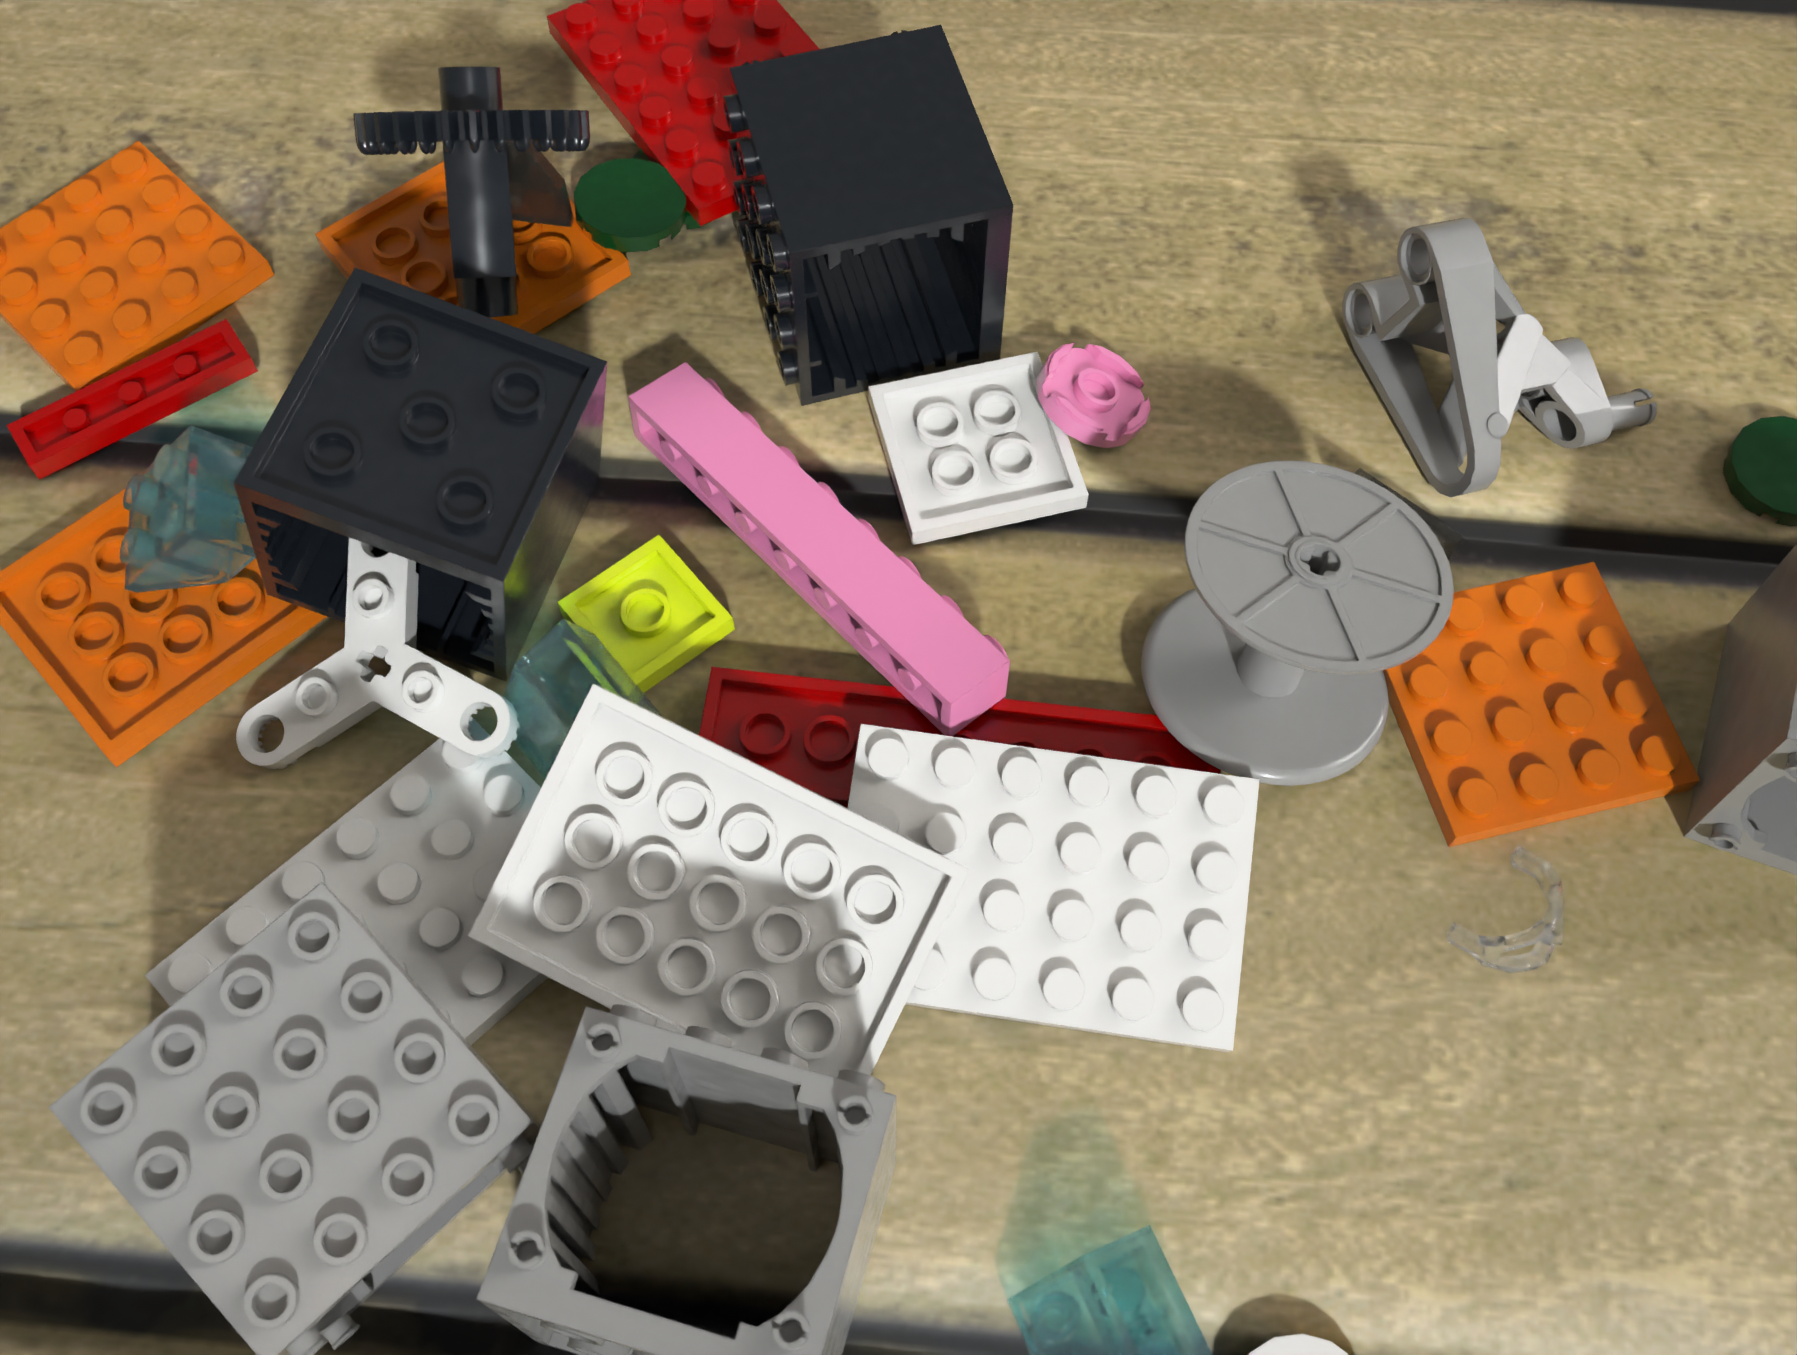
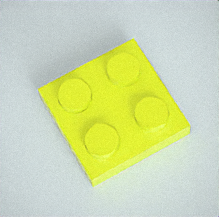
M657 535L558 601L563 617L633 700L735 630L733 617L660 535Z

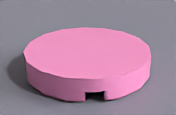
M1075 343L1063 344L1048 356L1036 380L1038 400L1048 418L1065 434L1084 444L1102 448L1125 445L1145 425L1151 409L1149 397L1144 401V395L1140 390L1144 383L1139 374L1121 356L1102 346L1087 344L1085 349L1072 348Z

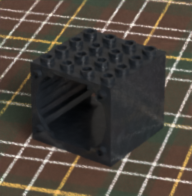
M937 25L912 31L901 30V33L896 31L888 36L761 62L753 60L751 64L748 61L741 66L729 68L732 94L723 96V106L729 131L731 134H737V138L728 140V150L735 176L741 175L740 180L732 181L737 210L740 216L745 215V219L737 220L738 235L743 253H751L753 259L756 260V262L750 263L756 295L758 297L764 295L767 304H770L764 306L763 311L771 341L778 339L782 349L777 351L783 382L785 386L795 384L801 406L868 391V386L999 360L1013 202L942 26Z
M354 268L233 482L267 595L345 623L348 545L350 537L372 546L373 550L370 552L375 557H381L391 552L416 562V573L419 574L416 649L507 682L599 481L607 361Z

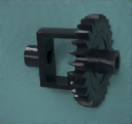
M471 66L438 68L440 111L354 113L356 143L359 151L364 155H395L399 151L404 155L408 153L414 154L417 149V142L424 154H433L436 150V142H442L457 304L460 307L487 317L517 315L516 265L506 141H514V146L518 152H526L529 148L530 140H532L533 146L538 152H547L549 148L555 152H563L565 150L568 152L585 151L590 144L589 111L503 110L500 67Z

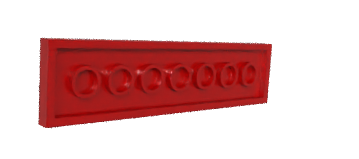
M711 667L699 731L700 736L848 808L861 724L938 735L944 734L894 686ZM1003 698L953 736L1221 774L1220 769L1208 764L1184 747L1167 730L1158 716L1152 714Z

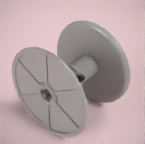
M1305 461L1258 463L1231 472L1211 485L1201 495L1192 509L1185 532L1184 551L1187 568L1195 588L1185 592L1169 603L1155 618L1149 628L1141 653V672L1144 688L1152 708L1167 730L1184 747L1208 764L1234 776L1260 779L1259 783L1294 786L1323 782L1351 770L1363 761L1378 743L1385 727L1389 706L1388 687L1383 670L1396 667L1411 660L1423 652L1443 630L1453 604L1454 586L1450 564L1436 535L1411 507L1387 489L1360 475L1333 466Z

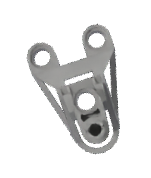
M1459 218L1408 228L1400 237L1397 248V261L1401 274L1353 283L1344 293L1342 302L1343 318L1354 351L1428 482L1442 495L1451 498L1487 489L1496 479L1501 464V438L1507 433L1513 414L1517 410H1520L1551 441L1570 449L1604 442L1610 436L1611 431L1651 424L1657 414L1656 402L1635 406L1636 402L1649 400L1654 397L1648 389L1638 388L1631 392L1607 396L1591 353L1586 344L1579 338L1570 337L1549 341L1542 334L1543 328L1540 322L1534 316L1526 314L1493 262L1481 229L1472 219ZM1496 320L1505 325V328L1497 335ZM1412 344L1448 354L1450 357L1453 380L1438 411H1436ZM1467 453V466L1463 474L1458 468L1463 464Z

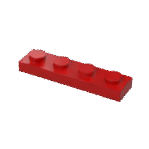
M224 319L8 424L7 427L27 464L40 480L258 372L228 320Z

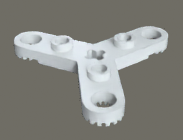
M349 537L344 648L249 709L239 722L236 741L241 755L250 763L268 769H283L288 764L293 765L299 757L314 747H321L383 706L466 753L477 757L490 758L491 756H499L502 754V751L508 750L511 747L512 740L516 741L517 728L520 729V724L517 721L519 715L514 709V705L505 697L416 649L419 574L416 573V562L391 552L381 557H375L370 552L373 550L372 546ZM374 656L378 658L385 657V662L391 665L390 672L386 677L375 675V672L368 667L370 660ZM484 706L493 707L497 714L496 729L487 739L476 741L474 738H471L472 733L468 731L471 728L468 722L473 720L471 715L473 713L477 714V709L482 710L485 708ZM280 719L284 726L283 740L275 750L264 753L265 750L260 748L262 742L258 741V738H262V734L259 732L260 730H265L266 727L263 725H269L271 723L270 720L276 721Z

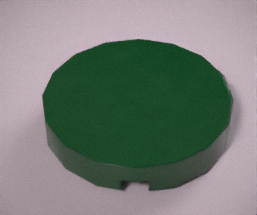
M622 158L595 165L581 176L574 190L577 224L582 231L585 228L586 231L592 234L594 242L605 248L621 252L649 251L660 246L659 240L667 238L670 234L671 239H673L680 233L686 219L685 193L667 169L655 162L639 158Z
M1786 416L1760 418L1743 427L1728 448V455L1724 459L1723 475L1730 492L1745 509L1759 517L1766 513L1771 517L1779 518L1776 522L1777 524L1790 527L1797 526V419Z

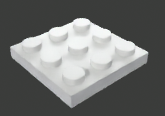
M1038 352L868 386L870 407L912 545L1087 507L1089 494L1068 435L1048 418L1038 400L1036 380L1042 367Z

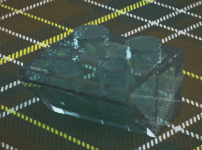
M190 425L171 445L166 444L160 449L155 461L141 475L135 474L130 479L123 498V506L126 510H129V527L120 548V561L126 564L124 589L137 593L227 583L256 558L233 483L253 447Z
M564 618L514 664L503 696L514 705L513 707L519 715L517 721L520 724V729L517 728L515 742L544 779H546L592 684L599 685L662 716L596 635Z
M1150 1225L1075 1259L1007 1299L1008 1306L1030 1355H1212Z

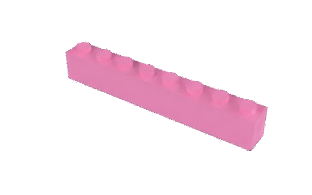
M684 362L628 396L634 436L945 736H954L1006 696L1010 660L1001 644L990 635L983 636L964 618L962 611L950 597L946 595L940 596L921 579L917 568L909 559L903 556L897 557L880 541L874 528L866 520L856 519L839 503L837 496L827 484L823 482L817 483L800 467L793 453L784 446L778 447L762 433L759 424L752 415L745 411L740 412L725 399L720 387L711 378L707 377L704 379L690 365Z

